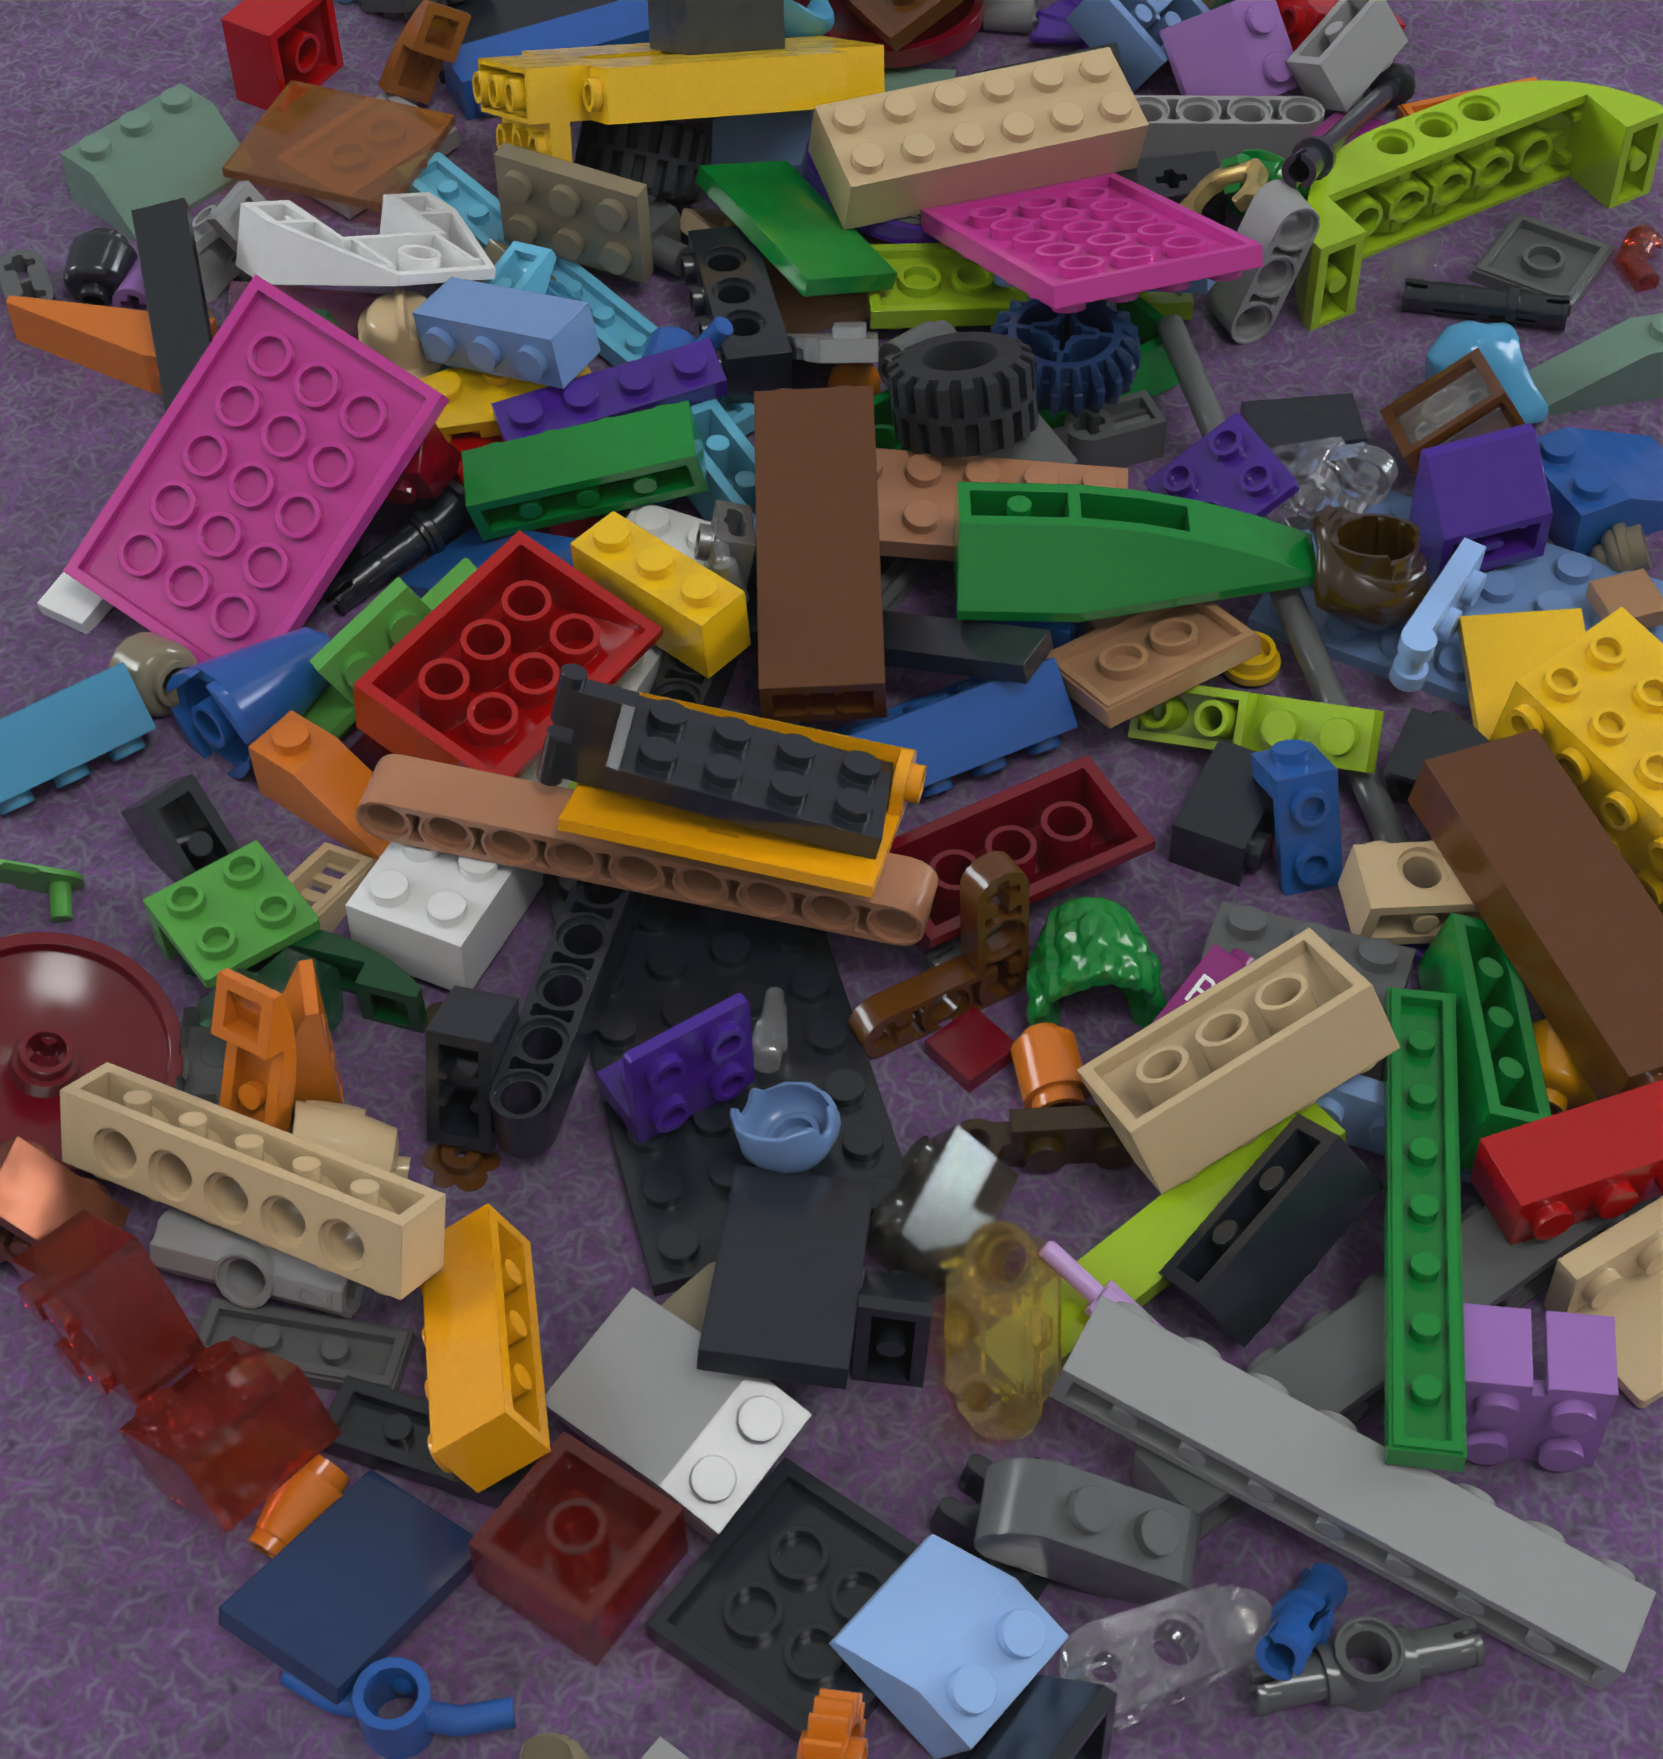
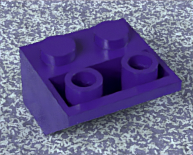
M1531 423L1421 450L1409 521L1415 523L1420 528V552L1428 563L1427 570L1434 581H1436L1464 537L1486 546L1479 570L1481 572L1544 555L1553 511L1537 434Z

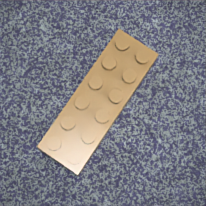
M1110 47L814 106L808 151L843 229L848 230L921 214L920 209L1137 168L1149 123Z

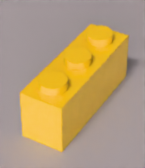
M612 511L570 543L574 568L662 627L663 636L655 645L709 679L751 645L745 591L615 511Z

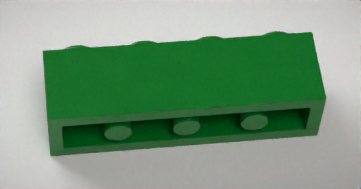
M689 400L674 404H663L652 409L616 417H605L594 422L558 430H547L536 435L505 442H494L482 447L461 451L466 508L483 541L516 534L519 530L526 532L607 514L612 511L616 512L709 491L702 435Z
M1450 913L1417 964L1421 990L1456 994L1460 1167L1472 1170L1481 1138L1552 1115L1524 983L1484 920Z

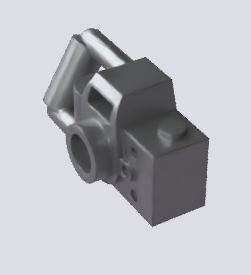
M716 500L711 524L700 523L698 527L694 559L704 561V567L745 591L747 605L750 597L746 588L756 550L752 508L749 505Z

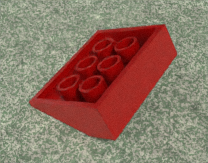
M519 530L353 684L356 727L393 754L519 778L541 757L547 728L555 724L551 721L550 714L562 666L565 664L580 665L587 670V679L614 685L663 636V628Z

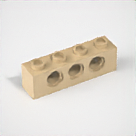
M1433 839L1426 842L1402 843L1372 841L1352 846L1338 881L1351 933L1369 938L1385 939L1397 945L1432 943L1450 913L1484 920Z

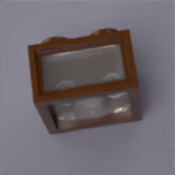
M1479 348L1468 353L1380 410L1403 458L1416 477L1422 449L1526 424Z

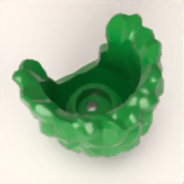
M1102 897L1073 898L1060 906H1056L1048 914L1046 923L1040 931L1036 947L1030 954L1027 964L1026 987L1030 997L1026 1014L1030 1026L1038 1023H1054L1059 1025L1060 998L1087 990L1092 986H1106L1110 984L1120 987L1127 997L1133 1023L1142 1028L1152 1024L1167 1005L1160 982L1161 962L1157 955L1150 950L1148 941L1140 933L1139 926L1133 916L1115 901Z

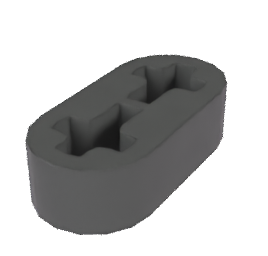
M25 249L15 250L0 258V285L5 301L9 295L56 300L48 271L39 253ZM27 272L29 278L19 280L17 274Z

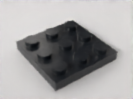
M785 1457L645 1623L647 1637L799 1744L802 1731L807 1730L808 1716L810 1712L813 1713L814 1698L819 1696L820 1688L862 1693V1702H865L864 1719L866 1721L880 1704L881 1700L829 1643L919 1545Z

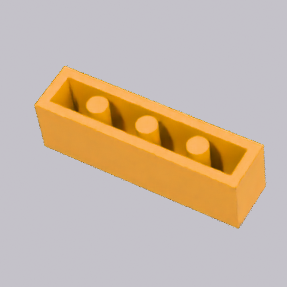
M489 1203L445 1229L444 1267L419 1286L423 1295L425 1327L422 1329V1339L426 1347L427 1380L425 1381L424 1388L429 1400L430 1434L427 1438L428 1448L435 1463L444 1472L454 1473L477 1493L551 1452L531 1242Z

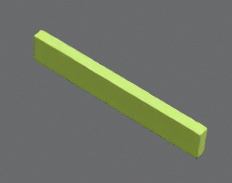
M1315 1102L1310 1107L1293 1113L1264 1131L1250 1144L1233 1150L1207 1166L1190 1181L1178 1184L1164 1194H1161L1077 1262L1101 1285L1105 1286L1107 1282L1113 1280L1142 1307L1170 1285L1159 1274V1271L1297 1113L1339 1135L1345 1143L1346 1131ZM1059 1275L976 1341L978 1349L1015 1391L1025 1399L1062 1371L1090 1318L1083 1312L1087 1308L1088 1301Z

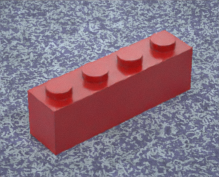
M1663 1080L1480 1139L1470 1180L1510 1246L1535 1237L1538 1240H1549L1565 1232L1571 1225L1598 1216L1602 1219L1615 1218L1630 1210L1637 1203L1663 1195Z

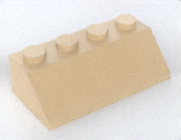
M1307 928L1077 1069V1072L1134 1162L1158 1191L1164 1194L1178 1184L1190 1181L1201 1170L1233 1150L1250 1144L1261 1133L1293 1113L1310 1107L1319 1097L1355 1075L1367 1072L1378 1061L1399 1049L1400 1045L1373 985L1311 928Z

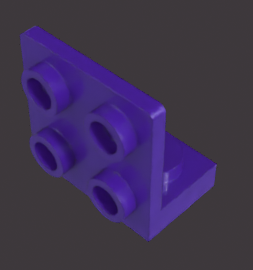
M1238 413L1230 416L1144 481L1148 490L1153 493L1198 500L1263 518L1300 489L1294 476Z
M737 993L624 1053L622 1059L596 1072L599 1091L639 1144L659 1133H667L677 1129L688 1117L718 1101L733 1099L746 1086L755 1082L750 1003L742 993Z

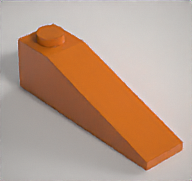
M9 295L6 305L16 340L145 391L162 394L148 311ZM209 318L212 337L214 338L218 332L216 319Z

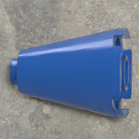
M302 627L185 667L172 675L167 684V694L174 689L177 690L180 703L173 707L171 711L188 743L205 759L215 752L234 765L235 768L226 773L233 779L244 778L253 772L254 769L248 746L289 711L292 710L303 716L330 685L317 672L309 660L332 639L323 632H316L311 628Z

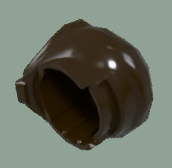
M1329 504L1312 519L1310 532H1314L1317 546V563L1313 586L1316 606L1360 630L1380 631L1395 628L1409 620L1431 588V579L1427 572L1428 563L1420 552L1421 536L1419 535V526L1409 520L1392 515L1376 513L1355 514L1345 509L1334 508Z

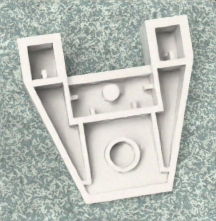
M430 192L384 194L380 234L348 237L341 236L290 200L240 203L236 266L252 278L256 274L278 289H285L289 285L410 286L445 283L450 277L471 281L495 279V266L455 208Z

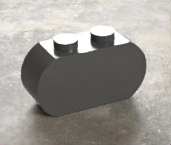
M1009 1458L995 1461L987 1467L974 1547L986 1558L1104 1598L1149 1606H1169L1181 1604L1190 1599L1201 1518L1192 1508L1058 1461L1035 1458Z

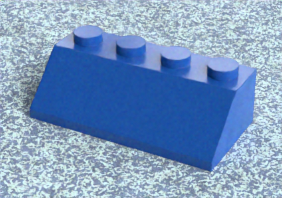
M1051 657L1043 661L1026 684L968 677L887 708V718L858 719L828 732L917 750L916 764L927 766L921 798L953 787L950 777L971 770L972 776L977 777L1007 766L1005 755L1023 748L1027 756L1061 745L1059 734L1077 728L1078 724L1056 659Z

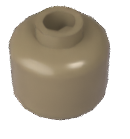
M138 632L127 637L116 648L110 660L109 668L124 662L149 714L154 717L173 715L171 709L180 703L176 689L167 694V684L170 678L181 669L197 664V659L187 647L154 632Z

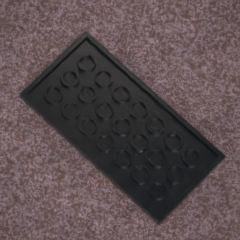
M545 873L543 875V886L555 927L574 879ZM653 895L648 896L589 1051L595 1079L597 1071L622 1059L624 1053L737 993H742L750 1003L755 1082L746 1086L733 1099L718 1101L688 1117L677 1129L667 1133H659L640 1144L599 1091L654 1297L678 1291L709 1263L716 1262L736 1165L757 1167L743 1155L729 1116L731 1108L739 1109L740 1113L743 1111L752 1088L765 1090L784 1081L810 1082L831 1096L840 1114L841 1126L839 1135L826 1157L810 1170L802 1173L875 1183L866 1246L924 1233V1219L867 1053L848 1028L849 1018L853 1012L826 933L823 930Z

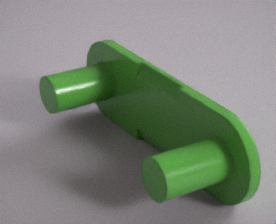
M0 859V883L16 885L17 889L49 893L51 923L73 921L72 890H78L84 886L82 874L71 870Z

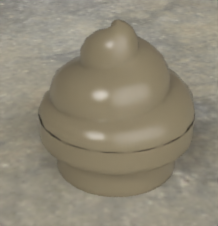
M1625 522L1614 524L1612 529L1603 533L1600 544L1595 545L1589 554V557L1595 558L1603 565L1610 566L1617 573L1643 568L1644 570L1651 569L1649 552L1641 524L1626 527Z

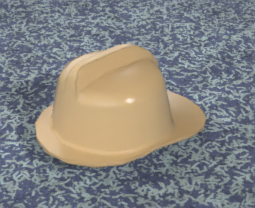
M396 286L393 292L380 296L361 312L358 321L359 341L417 378L439 372L444 365L426 361L412 314L427 300L425 296L413 291H405L402 286Z

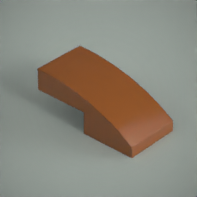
M423 0L401 32L385 65L378 86L388 93L429 105L444 61L455 63L471 15L430 0Z

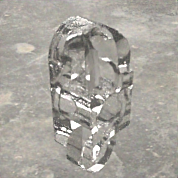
M1341 436L1271 447L1269 449L1294 476L1300 489L1296 494L1270 512L1268 517L1271 521L1305 531L1311 529L1312 519L1328 504L1334 508L1345 509L1355 514H1364L1368 506L1382 503L1389 493L1398 475L1396 461L1382 448L1367 445L1366 442L1346 445Z
M1215 1582L1086 1623L1071 1633L1056 1661L1054 1677L1103 1684L1117 1693L1112 1731L1117 1732L1217 1688L1220 1682L1244 1672L1248 1665H1259L1256 1659V1647L1261 1637L1267 1633L1273 1623L1271 1622L1273 1607L1265 1597L1254 1590L1241 1587L1235 1588L1234 1584L1218 1588V1584ZM1161 1640L1175 1642L1187 1654L1188 1663L1183 1665L1168 1664L1155 1652L1153 1643ZM1105 1664H1110L1116 1671L1117 1679L1112 1683L1100 1681L1093 1675L1091 1670Z

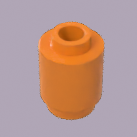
M1038 1023L1025 1029L1011 1046V1056L1024 1108L1086 1105L1090 1092L1077 1072V1069L1083 1066L1075 1034L1071 1030L1059 1027L1054 1023Z

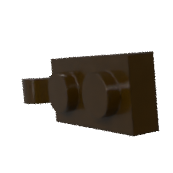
M1098 1105L1009 1109V1121L992 1122L976 1118L961 1122V1145L979 1144L986 1148L982 1151L964 1152L963 1171L965 1175L971 1177L987 1176L996 1171L1005 1160H1009L1010 1167L1027 1166L1030 1170L1039 1173L1054 1172L1061 1169L1065 1164L1096 1163L1105 1169H1119L1130 1165L1134 1161Z

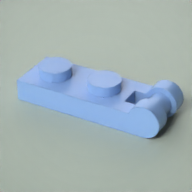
M1464 537L1402 630L1397 646L1398 654L1394 658L1389 674L1390 682L1397 689L1405 692H1415L1424 686L1429 671L1427 662L1433 657L1437 643L1440 641L1448 644L1457 630L1460 616L1463 615V611L1460 608L1463 604L1472 607L1476 603L1487 579V574L1479 571L1486 546Z

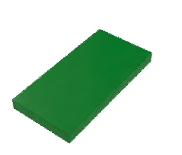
M788 161L699 165L695 180L698 186L803 297L893 289L897 272L854 228L843 229L835 209Z

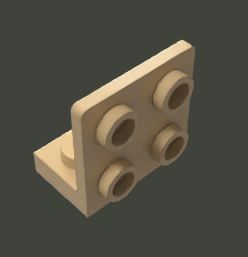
M1663 1196L1559 1258L1544 1302V1306L1548 1311L1612 1316L1615 1318L1618 1387L1638 1408H1645L1663 1397Z

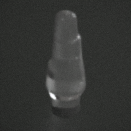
M771 987L767 990L761 1019L756 1023L752 1035L753 1051L755 1052L754 1067L762 1073L776 1072L780 1068L781 1056L788 1048L787 1006L784 1003V993L778 987Z

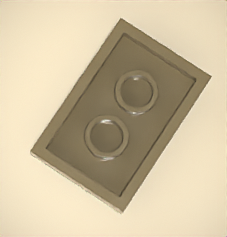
M505 142L493 154L504 241L510 243L518 241L552 249L559 258L644 283L652 274L654 269L647 184Z

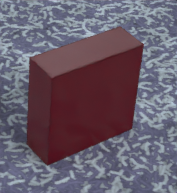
M973 1006L926 1039L925 1053L970 1093L1013 1062L1011 1046L1014 1041L979 1009Z

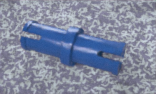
M1315 1563L1312 1566V1571L1308 1567L1305 1568L1295 1588L1280 1596L1271 1612V1626L1267 1633L1261 1637L1256 1647V1659L1260 1668L1274 1679L1291 1680L1293 1672L1298 1677L1303 1672L1312 1651H1314V1647L1318 1644H1326L1334 1629V1613L1343 1604L1348 1594V1584L1343 1574L1329 1564Z

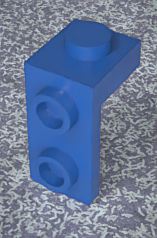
M1283 740L1275 743L1269 750L1251 753L1252 777L1273 799L1278 886L1284 895L1288 896L1337 886L1343 871L1338 769L1311 741Z

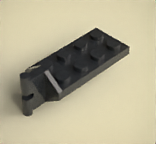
M565 664L562 666L550 714V719L555 724L547 728L536 778L540 783L547 786H557L562 783L563 779L857 856L876 859L883 837L893 769L892 762L877 759L875 756L864 751H847L813 742L808 737L800 734H783L749 725L744 720L736 717H719L692 710L672 700H655L643 697L636 691L587 679L588 672L580 665Z

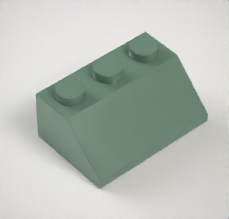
M182 83L164 90L161 95L137 109L123 114L118 120L94 134L85 136L80 142L60 153L72 200L135 242L136 236L131 210L180 198H185L191 210L255 171V165L215 105Z

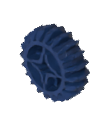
M1028 296L1026 302L1012 300L1008 311L999 312L994 326L991 327V333L1017 338L1023 344L1031 347L1032 354H1034L1038 411L1041 409L1049 410L1053 419L1059 412H1070L1075 418H1078L1081 410L1088 409L1099 414L1104 403L1110 405L1118 404L1120 395L1130 392L1137 369L1140 368L1141 351L1139 350L1140 337L1138 335V327L1131 323L1130 312L1117 311L1116 303L1100 302L1097 300L1086 303V309L1080 312L1057 313L1038 299Z

